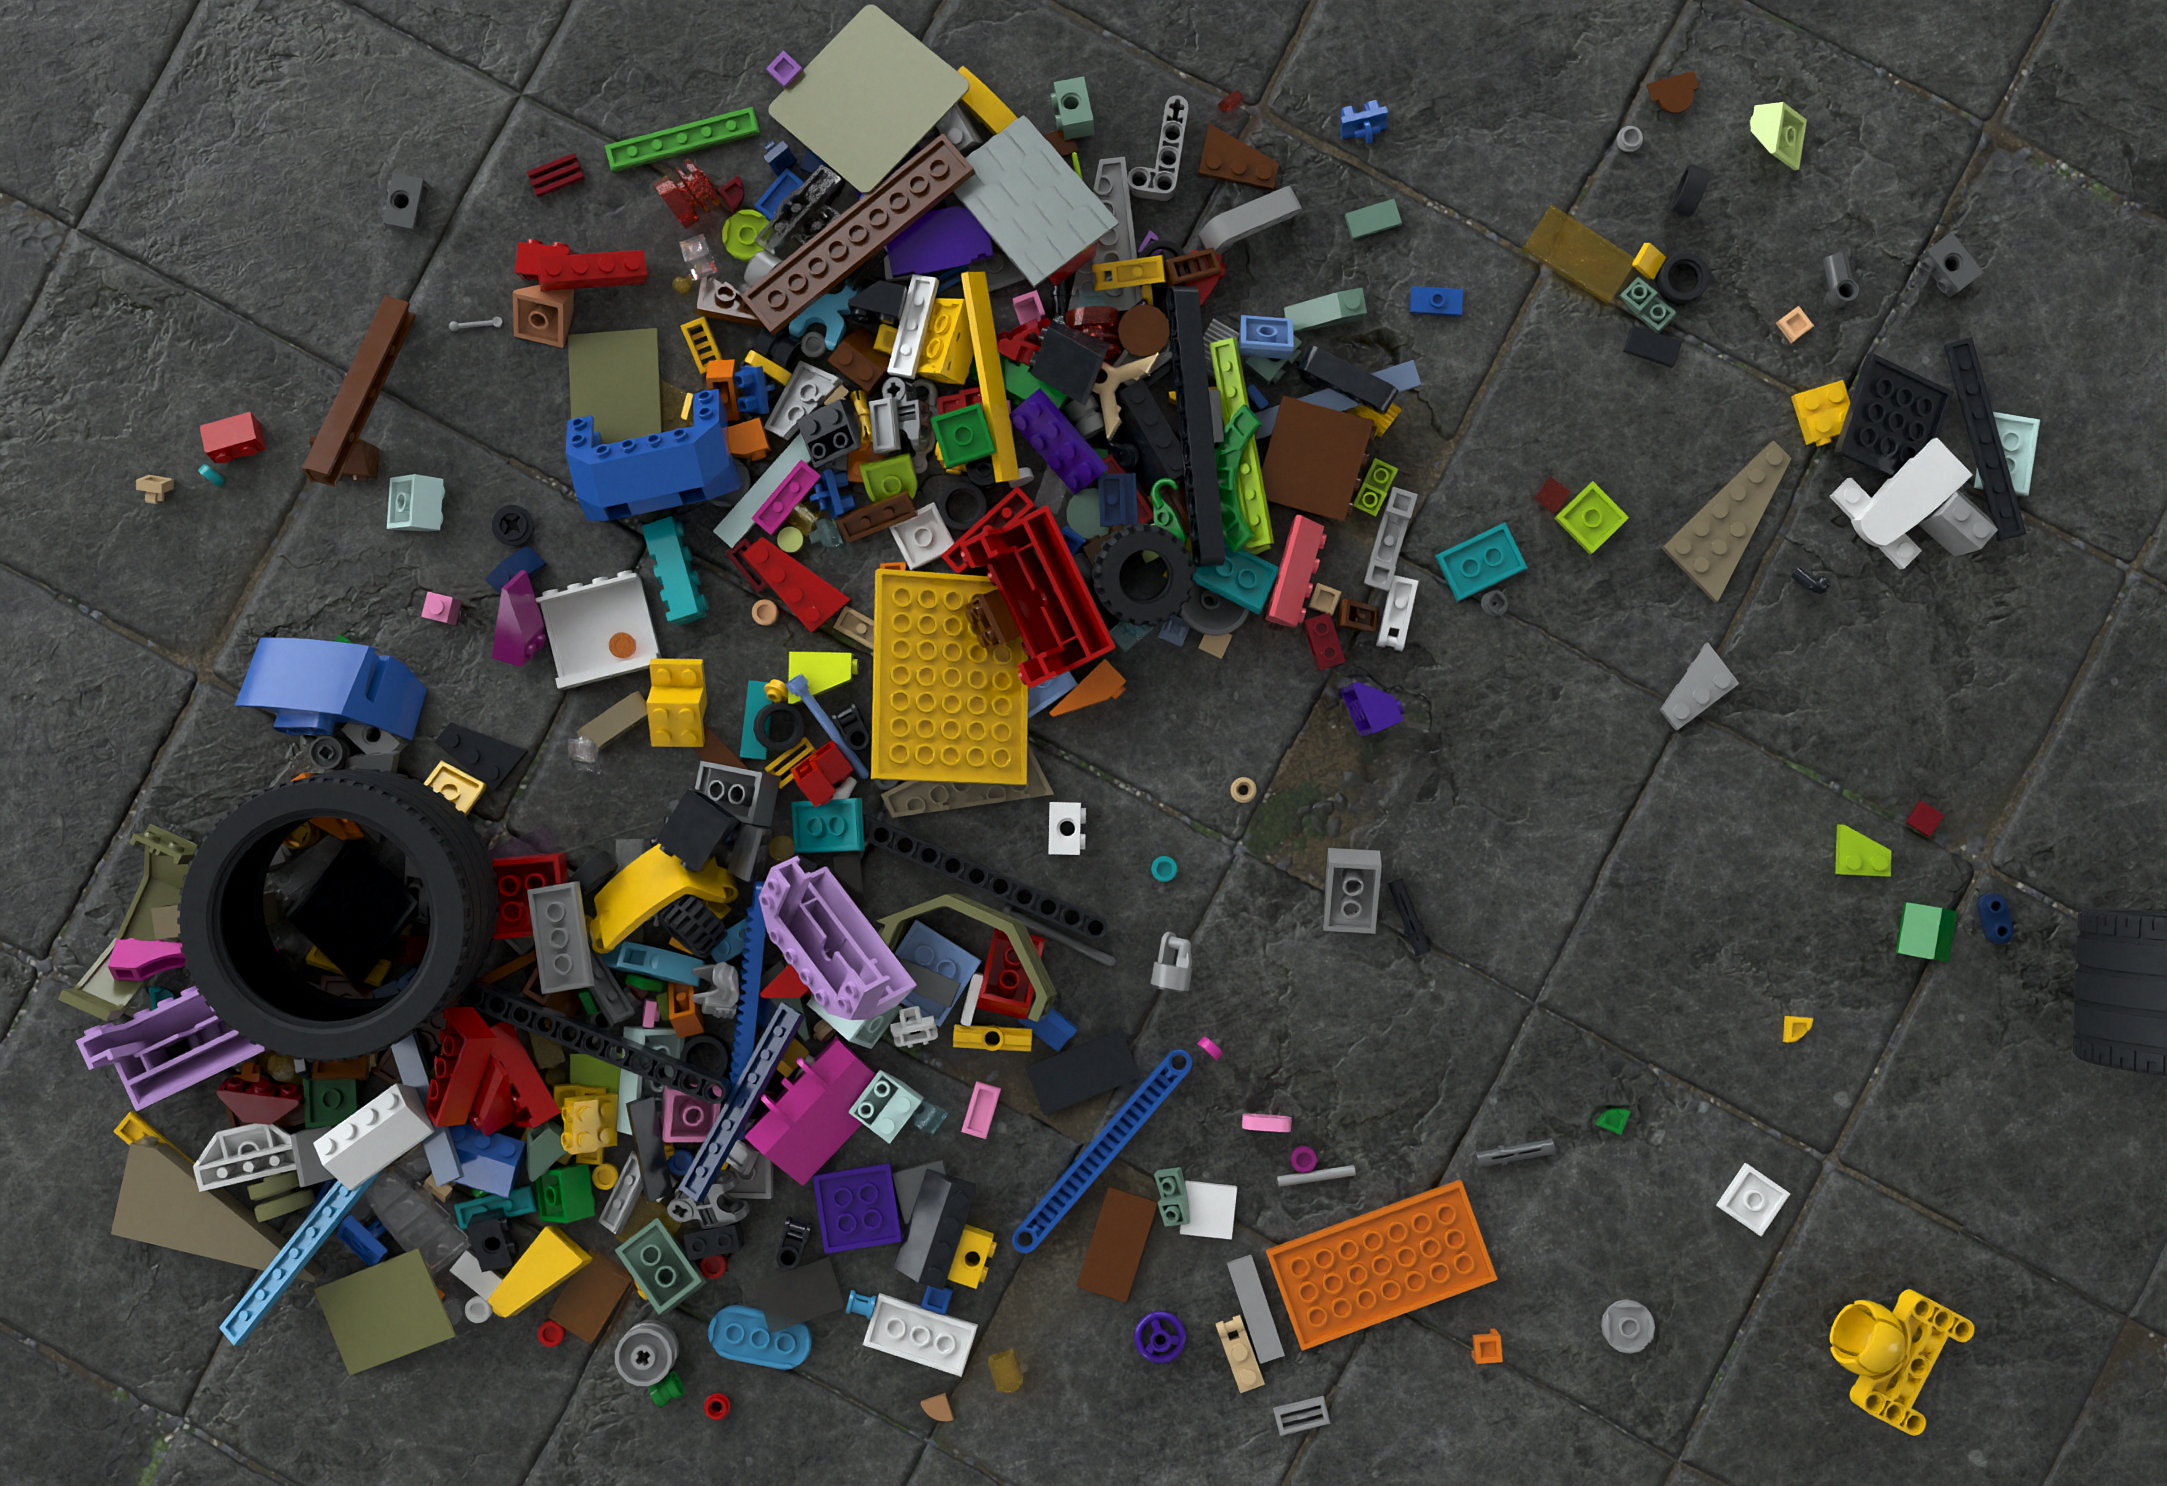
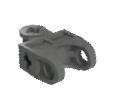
M898 377L889 378L883 385L882 394L883 399L896 398L900 440L907 434L916 452L927 450L931 432L929 404L917 400V389L913 384L904 382ZM897 450L881 454L885 458L895 456Z
M720 1170L703 1202H696L678 1187L674 1193L675 1199L669 1203L667 1211L670 1217L676 1221L686 1222L698 1219L702 1229L727 1226L742 1220L749 1213L750 1207L747 1201L730 1197L725 1193V1191L737 1185L738 1179L734 1171Z

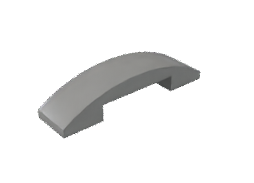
M1396 487L1392 488L1370 556L1364 580L1365 585L1389 591L1406 528L1411 519L1418 494Z

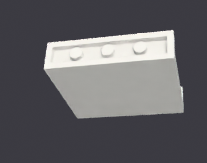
M632 570L617 573V578L608 580V577H599L592 580L593 584L583 586V583H576L567 586L568 590L566 591L548 590L542 593V597L535 598L536 602L541 604L559 678H555L558 689L566 690L650 668L649 663L651 659H662L641 575L633 573Z

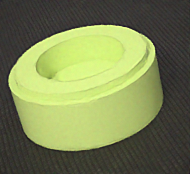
M786 527L779 532L777 542L779 547L786 553H796L803 547L804 537L797 528Z

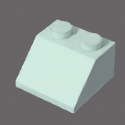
M416 474L390 478L387 529L426 532L440 530L443 522V514L441 512L442 500L445 495L443 479Z

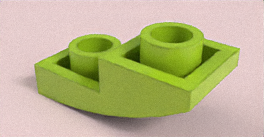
M1374 458L1355 498L1354 506L1376 516L1398 468Z

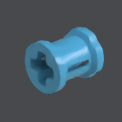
M851 1290L845 1313L850 1314L853 1312L865 1315L867 1319L871 1320L877 1296L867 1297L856 1294V1291Z

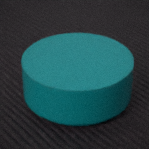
M203 464L198 470L199 473L218 488L225 482L222 476L206 464Z
M1160 856L1153 861L1151 872L1158 881L1168 882L1176 876L1177 865L1172 858Z

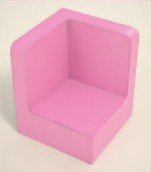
M1037 290L1013 298V306L1020 325L1036 318L1037 321L1046 318Z

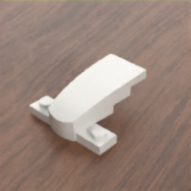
M1933 438L1914 458H1910L1893 478L1887 479L1872 498L1852 478H1847L1829 497L1851 519L1855 531L1864 541L1878 547L1899 569H1904L1922 551L1905 533L1947 500L1972 474L1938 438Z

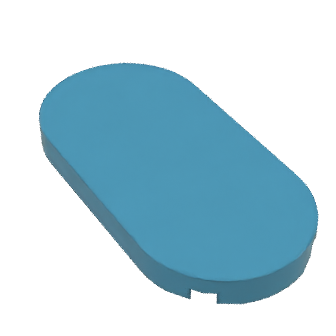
M740 1305L727 1306L721 1309L712 1319L708 1330L709 1341L720 1356L782 1370L792 1369L801 1364L808 1357L812 1347L810 1329L801 1319L791 1315Z

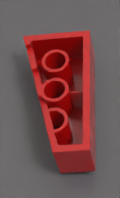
M474 1007L444 1009L443 1018L447 1019L445 1030H440L438 1039L440 1042H443L441 1054L435 1055L436 1078L430 1081L425 1112L436 1127L463 1125L466 1123L484 1071L488 1066L492 1049L496 1044L497 1037Z
M499 1019L487 1024L497 1037L490 1058L494 1056L509 1074L514 1125L535 1128L561 1113L530 1060L526 1049L519 1041L515 1026Z

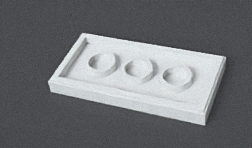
M879 1293L863 1345L962 1377L978 1325L946 1314L942 1315L921 1308V1306Z

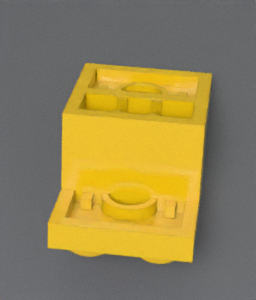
M651 659L649 667L652 687L646 702L651 745L661 747H704L703 717L707 706V693L703 659Z

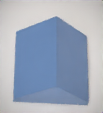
M1241 315L1239 334L1240 356L1290 359L1294 348L1293 319Z

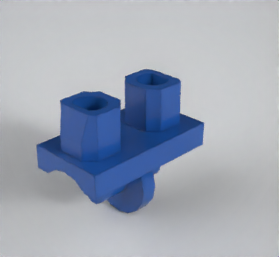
M1373 100L1364 104V112L1356 113L1355 107L1352 106L1342 108L1340 127L1342 139L1364 137L1366 144L1372 143L1373 134L1387 129L1386 117L1388 111L1386 106L1381 107L1377 100Z
M741 366V371L733 375L734 384L737 388H744L745 396L737 400L738 410L747 413H769L768 391L774 390L775 384L767 383L766 374L763 373V366Z
M832 469L824 470V474L820 475L822 477V485L821 483L814 485L816 494L811 495L809 498L811 503H819L820 510H825L829 507L831 518L835 520L844 513L853 510L855 504L852 495L839 497L837 490L848 486L846 472H832Z

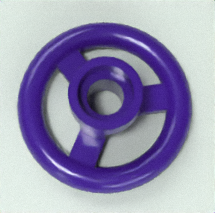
M1155 1311L1147 1314L1139 1321L1135 1329L1134 1341L1138 1352L1145 1359L1154 1363H1167L1178 1357L1184 1349L1186 1332L1182 1322L1175 1315L1165 1311ZM1158 1319L1171 1322L1177 1329L1178 1336L1170 1335L1166 1330L1161 1329ZM1151 1322L1154 1332L1150 1336V1343L1145 1348L1142 1341V1333L1145 1326ZM1163 1335L1165 1339L1162 1342H1158L1156 1337ZM1171 1344L1176 1345L1174 1350L1166 1355L1152 1354L1154 1350L1164 1352Z

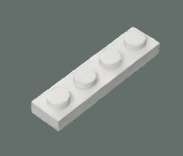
M912 274L887 370L892 376L915 378L939 285V280L935 277Z

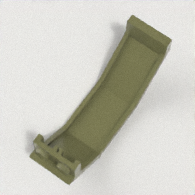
M149 824L145 833H133L129 842L132 845H145L144 876L117 936L79 983L73 988L62 990L58 1000L105 1021L119 1019L154 976L152 975L143 981L114 980L108 964L116 939L127 940L135 938L140 941L164 940L167 942V938L155 939L151 908L181 903L180 888H183L185 884L182 880L184 875L188 873L190 868L188 864L190 860L194 859V852L198 846L152 824Z
M960 893L946 894L877 920L885 925V928L882 927L879 930L878 935L891 952L897 950L912 919L944 907L952 908L1005 932L1036 992V999L1028 1018L1036 1022L1047 1018L1057 992L1023 921Z

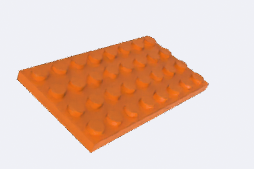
M1460 1179L1266 1249L1302 1351L1498 1280Z

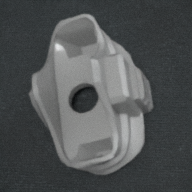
M725 962L694 968L692 974L709 981L711 987L705 993L692 995L691 1000L701 1004V1011L704 1014H713L716 1018L733 1019L738 1009L735 1003L739 999V979L736 969Z

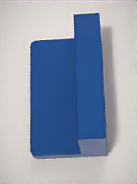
M1034 999L1031 1002L1026 1020L1019 1018V1022L1027 1028H1032V1032L1056 1051H1060L1068 1039L1075 1034L1077 1027L1052 1007L1047 1018L1039 1022L1029 1019L1028 1016L1035 1002Z

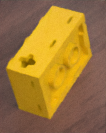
M935 298L916 374L935 383L964 385L969 375V367L974 355L965 299Z

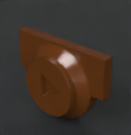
M1694 71L1646 85L1651 103L1658 101L1660 107L1671 114H1679L1687 110L1693 102L1694 91L1699 89Z

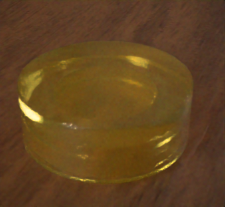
M785 835L772 839L769 844L770 855L777 861H786L795 854L793 839Z

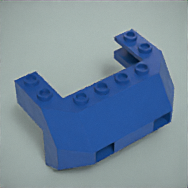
M719 389L704 390L693 394L692 427L678 428L659 434L653 433L649 436L626 439L612 444H603L600 432H594L593 415L577 417L567 421L566 457L576 497L587 521H609L704 501L737 490L742 485L728 446L727 411Z

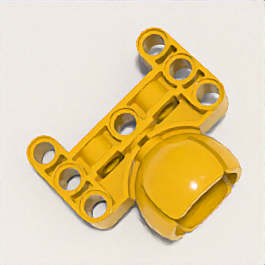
M1908 1289L1900 1294L1893 1312L1883 1305L1869 1300H1858L1854 1304L1844 1307L1836 1317L1831 1328L1830 1342L1832 1347L1830 1349L1834 1358L1841 1366L1850 1372L1860 1375L1850 1390L1851 1401L1876 1418L1915 1436L1924 1431L1926 1419L1921 1413L1913 1409L1912 1406L1948 1336L1959 1342H1967L1974 1334V1325L1970 1320L1914 1290Z

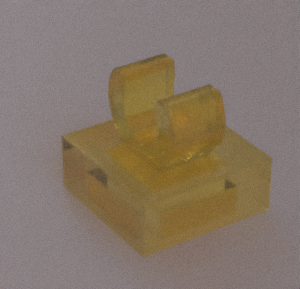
M810 501L804 504L798 502L793 507L788 522L808 537L814 531L822 511L819 509L816 513L809 510Z

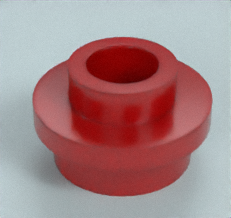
M722 1393L711 1394L704 1403L706 1415L713 1420L725 1418L731 1407L728 1397ZM720 1402L722 1409H715L713 1403Z

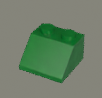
M572 1163L552 1166L544 1175L539 1176L535 1180L540 1221L570 1223L595 1216V1200L591 1191V1173L588 1169V1164Z

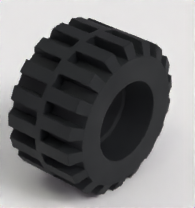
M690 894L683 895L657 913L659 922L667 932L687 950L701 958H707L728 935L721 920L706 905Z

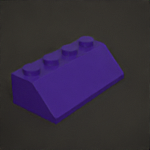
M1355 682L1340 689L1360 737L1376 733L1403 721L1402 715L1405 714L1403 706L1399 699H1394L1393 695L1360 682Z

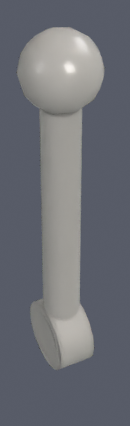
M494 317L493 320L467 323L452 321L449 324V329L457 331L459 328L491 325L500 328L503 326V320L500 317Z

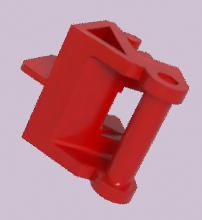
M1036 318L1013 328L1011 333L1008 331L1000 332L997 336L998 351L1012 360L1029 365L1034 350H1040L1042 342H1039L1038 338L1043 326L1048 328L1051 323L1050 319L1045 318L1037 321Z

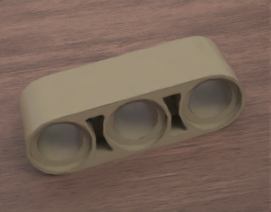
M636 691L577 731V734L589 752L594 754L648 718L646 701L641 693Z

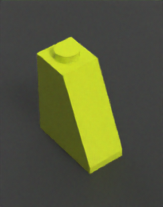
M789 652V681L802 673L808 681V691L813 697L854 680V675H858V659H854V654ZM788 690V704L797 705L804 702L800 696L797 697Z

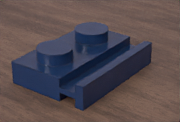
M1136 473L1101 474L1098 476L1100 527H1114L1120 523L1123 526L1128 524L1138 525Z

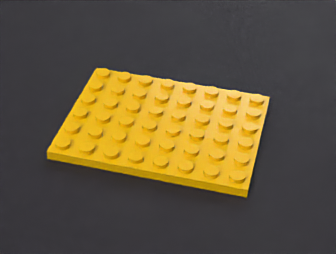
M891 569L875 570L871 779L1027 785L1028 686L1022 683L1018 674L1020 670L1018 664L1028 661V656L1022 648L1023 640L1020 636L987 653L986 649L982 648L977 640L978 632L974 624L969 623L965 614L966 604L982 594L998 589L997 586L991 583L989 577Z

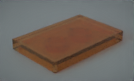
M591 1248L587 1254L593 1260L572 1276L547 1316L589 1344L593 1343L633 1280V1276L628 1271Z

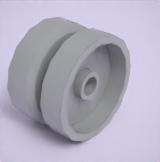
M644 1320L635 1324L619 1341L615 1350V1364L619 1374L627 1382L636 1386H650L658 1383L667 1375L679 1355V1342L675 1332L667 1324L658 1320Z

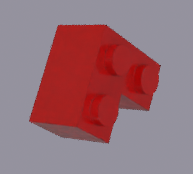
M830 740L790 770L797 785L813 806L817 807L819 804L825 805L833 798V794L836 793L833 784L845 781L854 769L834 741Z

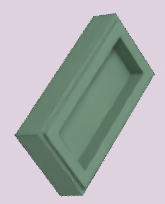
M1395 199L1345 214L1352 240L1402 224Z

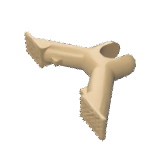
M1158 352L1155 355L1117 368L1103 362L1100 370L1107 373L1108 378L1102 384L1095 383L1092 391L1100 395L1107 440L1110 441L1113 438L1114 432H1117L1116 429L1122 423L1118 414L1121 407L1117 405L1115 397L1117 387L1121 382L1130 379L1138 381L1144 374L1150 376V373H1152L1153 368L1159 361L1158 359H1160Z

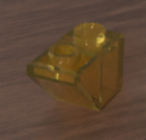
M265 1050L258 1053L257 1063L276 1081L304 1086L303 1077L295 1072L293 1057L277 1055L276 1051L268 1052Z

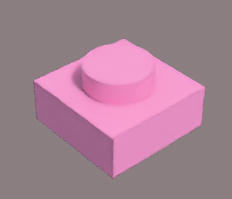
M645 998L641 1022L643 1027L653 1028L654 1021L659 1022L661 1006H657L656 999Z

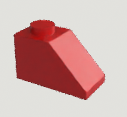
M789 964L760 995L763 998H801L805 993L810 996L812 991L807 985L803 984L798 972Z

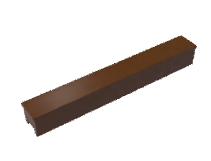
M389 295L384 296L302 467L310 482H319L336 487L415 320V313L408 312L409 302L389 297Z

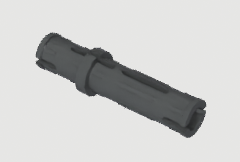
M1549 1138L1547 1140L1508 1147L1499 1145L1497 1149L1475 1152L1474 1156L1477 1168L1498 1164L1507 1166L1509 1162L1555 1155V1146L1552 1138Z

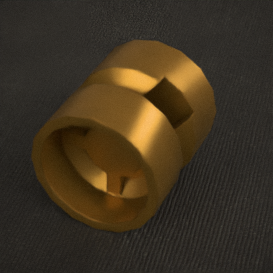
M307 821L297 828L283 842V845L290 849L313 848L322 841L324 830Z

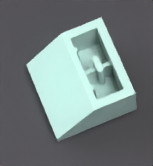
M880 1070L849 1110V1113L890 1144L924 1097L901 1080Z

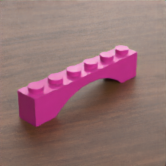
M135 938L127 940L116 939L108 968L114 980L143 981L157 973L185 967L184 963L187 961L185 955L181 954L180 947H183L182 942L175 943L164 940L140 941ZM275 948V949L277 950V952L279 953V955L281 956L280 951H279V948Z

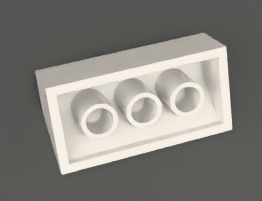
M396 1083L313 1144L322 1165L348 1190L352 1191L435 1131L415 1087Z

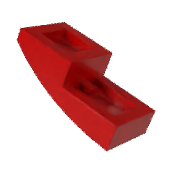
M980 387L960 390V394L937 398L939 415L979 402L984 413Z

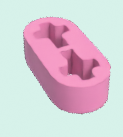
M1243 1114L1242 1128L1274 1132L1291 1131L1292 1118L1288 1116Z

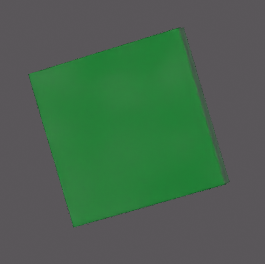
M980 402L930 418L946 469L996 454Z

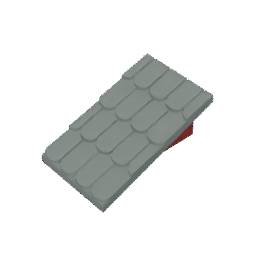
M1024 115L1013 121L1007 128L993 136L987 143L965 158L974 168L975 174L953 191L1034 288L1047 278L1050 279L1054 286L1058 285L1096 256L1098 240L1119 225V222L1100 199L1093 194L1076 172L1069 167L1053 146L1046 141Z

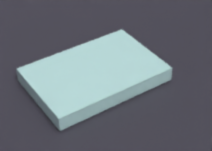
M1993 412L2015 494L2024 497L2028 496L2040 420ZM1977 468L1974 488L1983 490Z

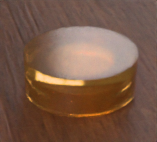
M624 632L616 633L609 641V650L615 657L629 658L636 651V641L630 634Z

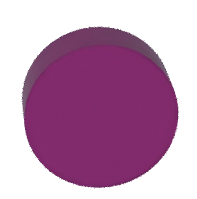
M1298 1146L1292 1151L1290 1161L1296 1171L1308 1173L1315 1168L1317 1156L1310 1147Z

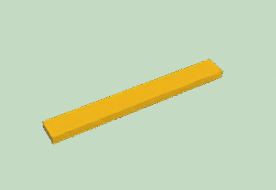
M965 272L961 274L984 414L996 450V454L991 455L996 483L1019 480L985 272Z

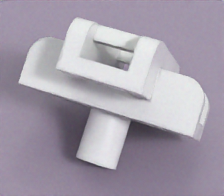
M919 1006L899 1010L901 1022L890 1024L894 1043L897 1047L908 1045V1048H911L913 1044L920 1042L926 1045L929 1044L928 1041L938 1037L934 1016L922 1018ZM921 1031V1033L911 1035V1032Z

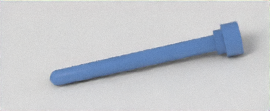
M802 673L795 676L785 685L791 694L801 697L859 777L862 779L868 778L869 771L808 691L809 686L805 676Z

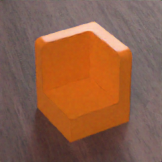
M1490 1329V1334L1473 1335L1474 1351H1471V1356L1476 1364L1503 1362L1501 1336L1496 1329Z

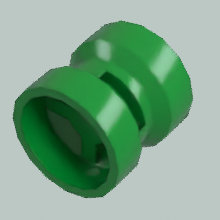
M674 1371L668 1373L658 1383L648 1386L649 1393L659 1408L667 1405L670 1399H677L685 1394L682 1381Z

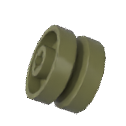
M297 1169L267 1176L262 1181L247 1186L251 1200L257 1201L269 1197L268 1201L257 1205L254 1209L258 1222L284 1215L316 1202L312 1188L294 1191L295 1187L300 1186Z

